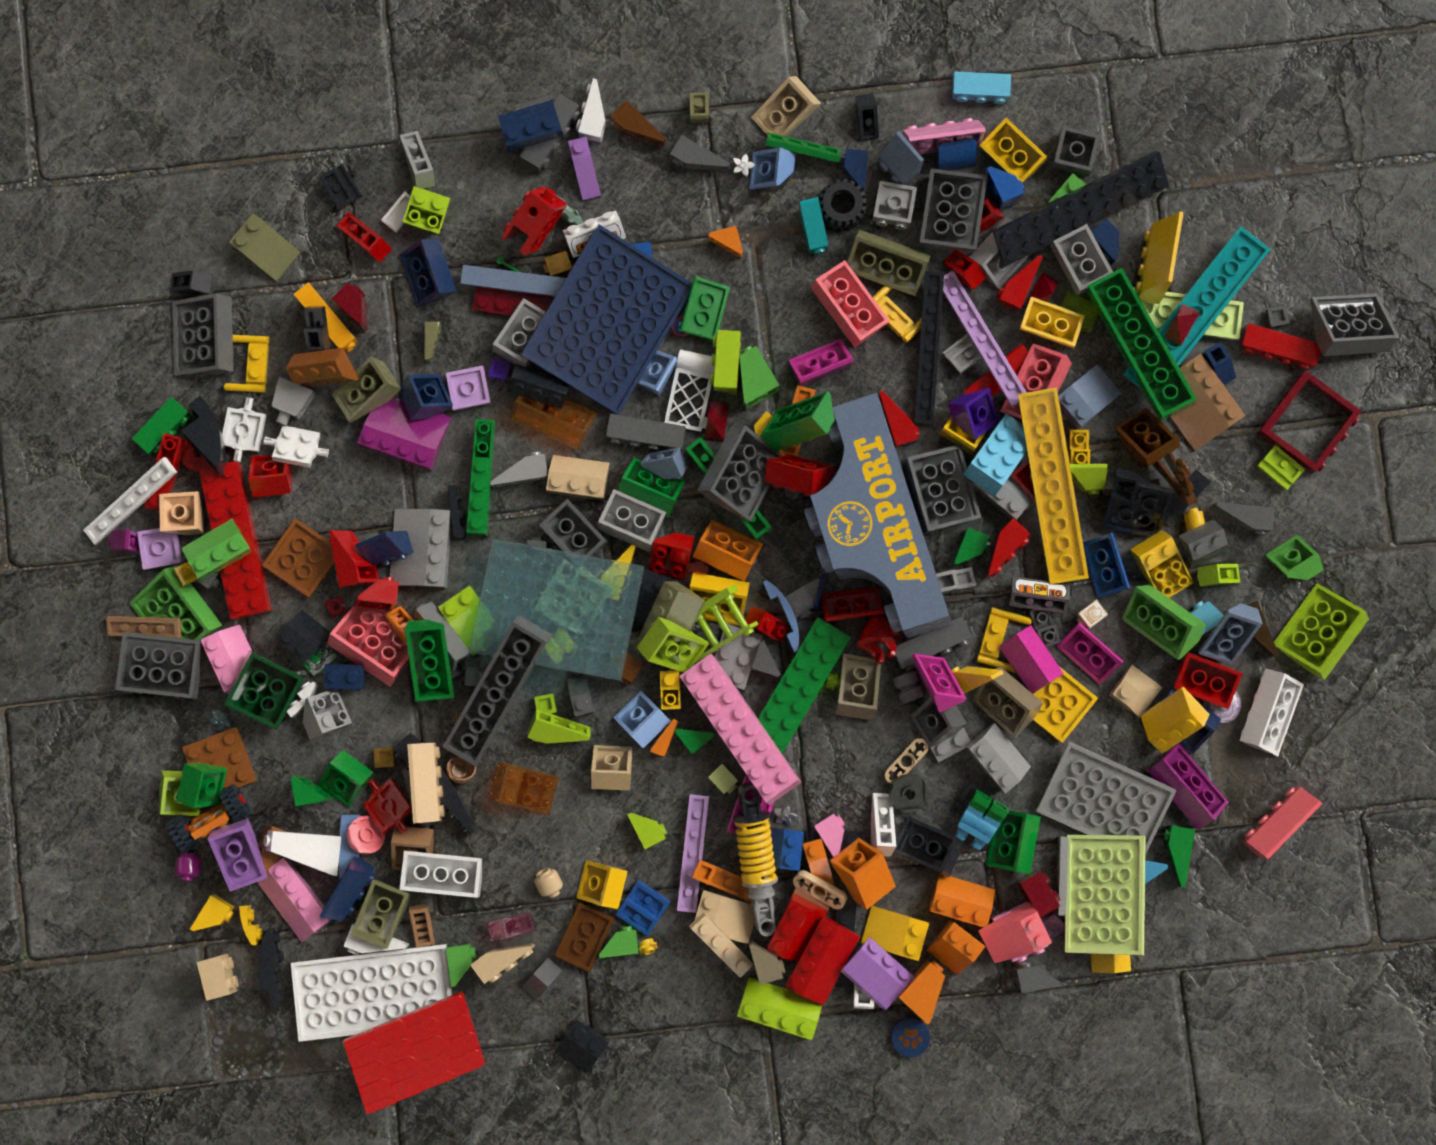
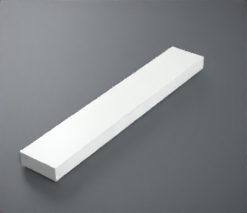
M163 457L83 531L94 545L99 544L112 530L118 527L170 480L177 471L168 459Z

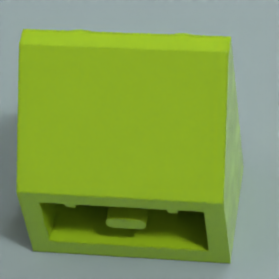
M414 186L402 223L439 234L450 198Z

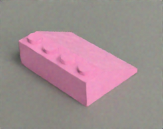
M969 118L959 123L947 121L943 125L930 123L920 128L909 126L903 130L902 135L920 155L937 153L938 144L976 138V148L980 147L979 145L986 130L979 120L973 121V119Z

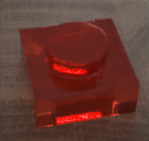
M694 561V564L689 563L688 573L693 574L695 572L707 575L708 566H705L704 562Z

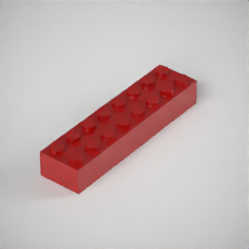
M237 461L225 463V470L222 476L212 467L199 469L211 529L213 530L233 519L252 550L248 555L220 570L230 619L239 620L273 612L241 464Z

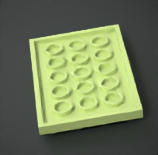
M1067 835L1068 867L1065 953L1144 955L1145 836Z

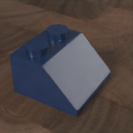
M440 374L408 375L400 385L401 390L399 392L411 420L428 419L453 407Z
M407 531L384 532L355 544L356 549L372 565H381V567L392 565L391 561L393 560L401 561L407 559L408 554L414 553Z

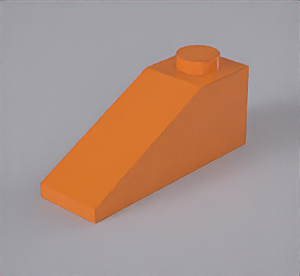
M819 838L802 843L810 873L835 886L822 839ZM815 887L819 893H825L822 887Z

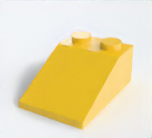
M871 906L861 943L863 944L871 937L885 951L919 961L929 923Z

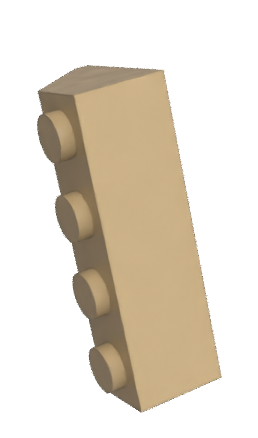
M436 743L407 744L413 823L442 821L444 805H440V797H443L442 785L439 786V778H441L442 773L441 766L437 765V758H440L439 746L436 747Z

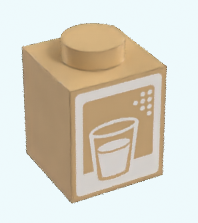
M1096 599L1076 614L1078 617L1076 621L1081 623L1086 629H1090L1108 614Z

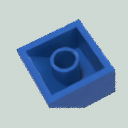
M991 166L988 167L984 174L988 176L986 186L1000 211L1019 203L1024 194L1023 191H1025L1022 181H1018L1015 175Z
M770 828L772 850L774 852L773 858L775 860L773 865H775V868L800 871L804 832Z

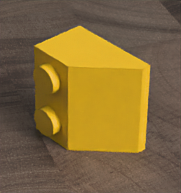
M586 860L576 898L600 906L618 909L628 871Z

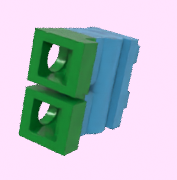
M976 789L958 822L955 836L964 841L968 834L973 835L975 838L971 845L980 850L985 843L988 844L1001 822L1009 813V808L996 800H993L991 803V797Z

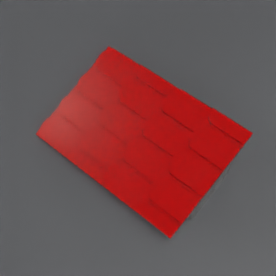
M463 991L358 1033L343 1041L366 1114L393 1105L400 1100L421 1093L423 1090L452 1080L459 1075L485 1065V1059Z

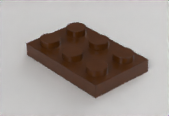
M579 902L555 956L591 972L615 918Z

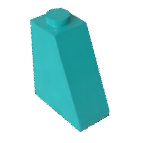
M816 197L800 201L798 213L809 254H823L825 250H828V241L819 199Z

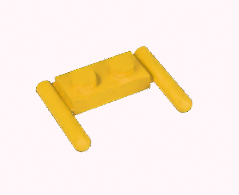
M884 285L872 298L889 319V323L886 325L907 343L921 329L922 318L914 324L887 296L885 297L892 288Z
M233 335V342L249 343L246 384L225 383L223 386L224 390L265 393L269 336Z
M992 607L977 662L995 668L1002 667L1006 671L1016 673L1011 664L997 660L1001 650L999 646L1003 643L1008 620L1030 625L1032 619Z

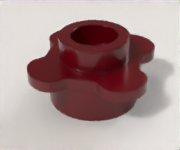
M340 596L336 597V599L327 600L325 603L331 618H336L337 615L346 614L347 608L343 604L344 599Z

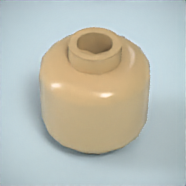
M550 868L539 871L534 880L540 895L543 897H556L560 894L559 890L563 886L557 871L554 869L550 870Z

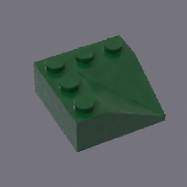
M249 650L224 705L277 730L304 678Z

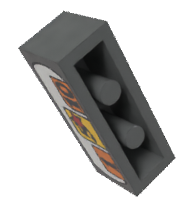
M1012 577L1009 589V606L1067 613L1070 602V584H1050V581Z

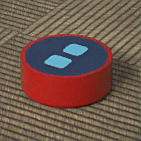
M677 318L672 324V332L677 337H686L687 333L679 331L682 318Z

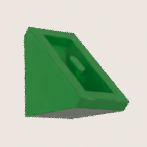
M684 729L675 730V733L692 754L714 738V733Z

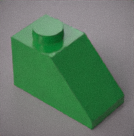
M968 527L952 565H960L981 556L983 552H987L991 543L988 541L989 535Z

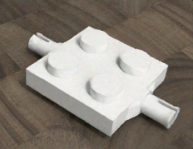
M246 397L244 408H227L222 435L225 446L235 449L233 461L241 462L243 451L259 452L267 415L251 410L253 398Z
M283 425L276 439L268 437L264 439V445L275 446L272 455L273 461L310 468L316 455L325 457L329 455V449L318 448L319 432Z

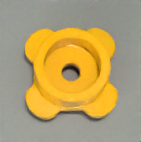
M652 938L643 940L638 944L639 953L644 955H650L658 948L657 943Z

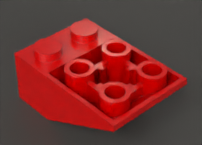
M1014 518L995 537L984 576L986 579L990 576L994 578L1003 569L1000 565L1003 562L1007 564L1016 555L1014 551L1022 549L1029 541L1027 537L1030 533Z
M330 530L329 542L332 546L333 562L336 567V578L339 587H364L378 581L377 565H372L356 549L355 544L360 541L353 531Z

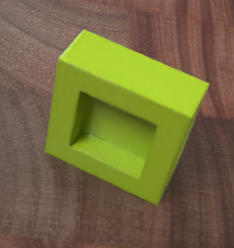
M554 694L534 697L536 709L550 714L557 713Z

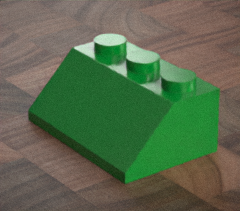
M634 457L621 479L618 491L665 511V516L669 518L686 480L683 478L665 480L643 468L640 464L642 460Z
M1009 811L990 840L986 866L1030 874L1041 817Z

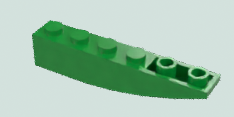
M476 419L467 520V534L469 536L488 537L495 420Z

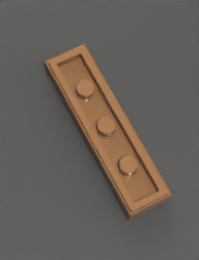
M106 617L108 636L122 637L123 632L172 638L182 637L180 618Z

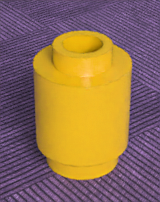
M1198 508L1186 510L1187 514H1183L1187 532L1205 524L1203 511H1198Z

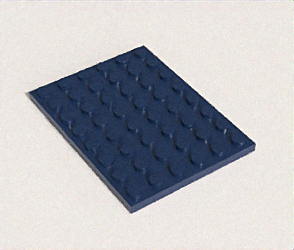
M598 224L520 355L611 412L619 415L688 299L692 283Z

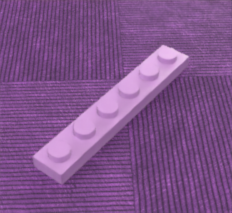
M692 794L689 796L677 911L692 913L697 911L700 881L691 876L698 860H702L709 796Z

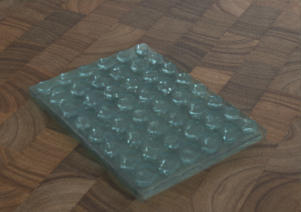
M493 538L469 652L493 657L512 622L520 615L552 634L535 665L621 681L644 566Z

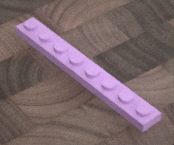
M954 271L944 275L943 294L1011 407L1019 405L1018 394L1027 392Z

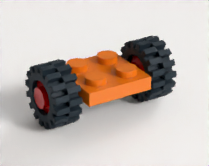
M232 784L220 791L219 795L222 802L191 819V825L182 815L167 822L166 826L170 836H172V840L175 841L176 846L183 853L199 845V837L204 838L216 827L221 828L226 825L229 815L238 822L251 814L246 799H244L243 794L236 785Z

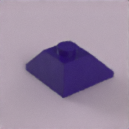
M989 388L961 395L948 404L953 421L972 439H977L999 423Z

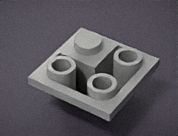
M329 690L305 699L303 725L310 740L327 735L352 723L339 691Z

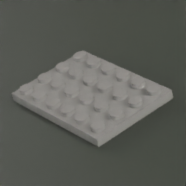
M1068 741L1036 812L1087 835L1145 836L1146 855L1176 793V789Z

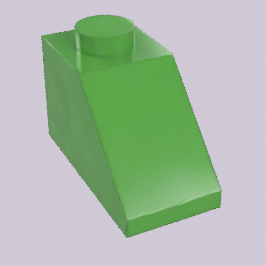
M632 926L620 927V931L614 934L600 952L599 958L638 954L637 930L632 929Z
M471 943L446 948L451 987L458 985L471 967V964L474 963L473 959H476L475 947L471 946Z

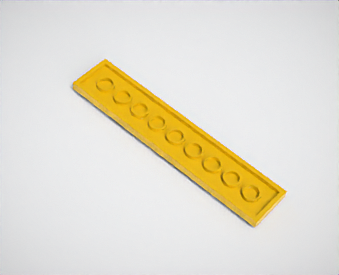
M1057 387L1018 394L1050 584L1087 579L1089 576Z

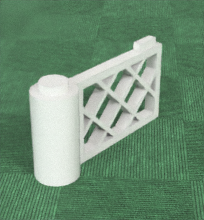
M680 349L664 423L686 426V429L699 432L702 431V428L706 429L708 418L705 417L712 385L710 384L711 373H715V366H712V356ZM679 373L687 374L691 381L681 387L678 382ZM700 378L709 379L707 387L700 391L695 381ZM693 383L698 393L688 398L683 389ZM682 391L687 400L677 405L674 401V395ZM700 394L704 403L703 406L696 409L690 400ZM689 402L694 411L685 417L679 407ZM674 403L676 407L671 410L672 404ZM678 409L683 418L678 422L669 421L670 413ZM695 413L700 419L698 427L691 426L687 421V418Z

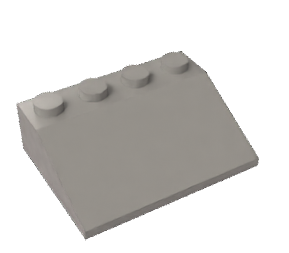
M395 509L393 531H407L414 552L408 554L407 559L391 561L390 577L394 578V581H399L398 586L447 589L452 525L450 510Z

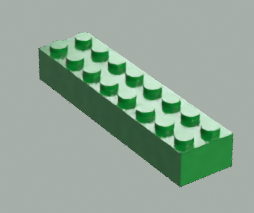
M1120 268L1089 284L1086 290L1089 298L1158 420L1162 422L1195 405L1197 398L1124 270Z
M820 618L816 619L758 718L782 754L851 636Z

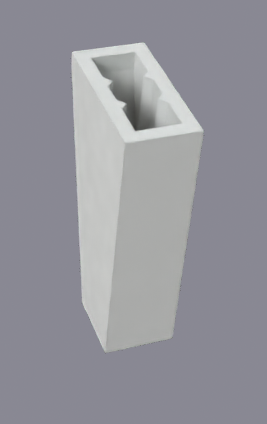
M268 830L267 835L264 837V846H266L267 851L326 874L337 876L341 844L340 836Z

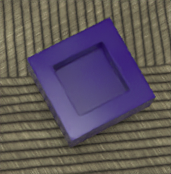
M493 357L488 377L507 382L512 363Z

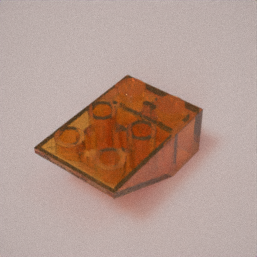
M499 762L489 799L550 814L559 776Z

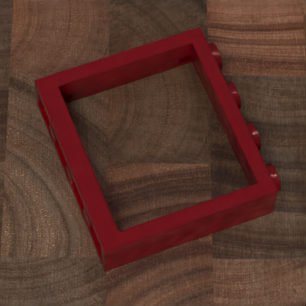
M1305 370L1299 375L1258 430L1257 434L1273 446L1277 445L1299 465L1313 474L1317 471L1320 472L1327 464L1325 462L1326 458L1333 456L1338 449L1336 447L1338 442H1343L1348 436L1349 432L1347 430L1349 427H1354L1359 421L1360 417L1358 415L1361 410ZM1306 382L1350 414L1315 463L1271 431L1272 427Z

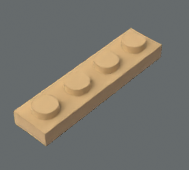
M704 913L689 925L740 978L754 965Z

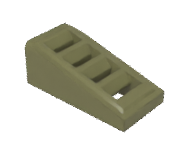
M440 322L424 323V359L427 363H431L441 331Z

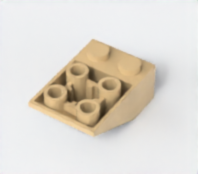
M533 943L490 950L472 963L471 967L484 984L488 981L492 984L502 976L501 971L505 969L508 972L518 964L516 962L517 959L521 958L524 960L532 954V948L535 945Z

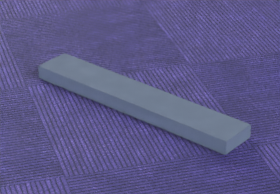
M463 265L460 284L555 297L566 278Z

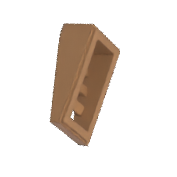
M429 904L409 907L416 948L434 945L435 939ZM425 912V914L415 916V914ZM425 919H426V921H427V922H424V923H418V924H416V921H419V920H425ZM428 927V930L417 932V929ZM425 935H429V937H430V938L421 939V940H419V938H418V937H420V936H425Z

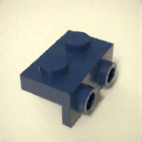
M324 665L325 688H330L331 691L349 689L353 692L364 689L366 685L364 665Z

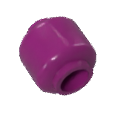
M182 853L181 856L176 858L175 875L181 877L180 881L192 882L193 878L200 876L201 859L197 857V854Z

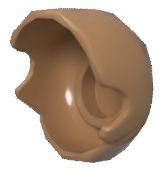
M459 756L451 757L446 765V774L455 783L464 784L469 782L476 773V766Z

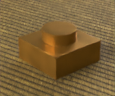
M394 747L374 748L375 768L395 767Z

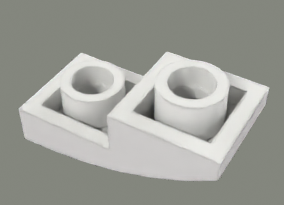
M307 682L300 687L301 691L297 694L302 700L299 701L297 699L289 706L290 709L286 711L291 718H295L304 710L306 698L315 695L318 688L316 682Z

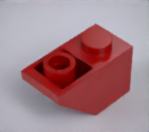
M751 606L745 618L748 625L757 621L758 625L753 628L754 630L782 643L790 627L768 612Z

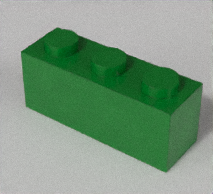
M170 397L136 433L132 440L149 455H158L164 433L176 436L178 429L189 423L192 414L174 398Z

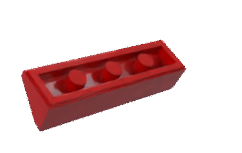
M1022 343L1006 356L1016 376L1029 353ZM989 370L963 392L967 394L989 388L992 397H994L1001 389Z

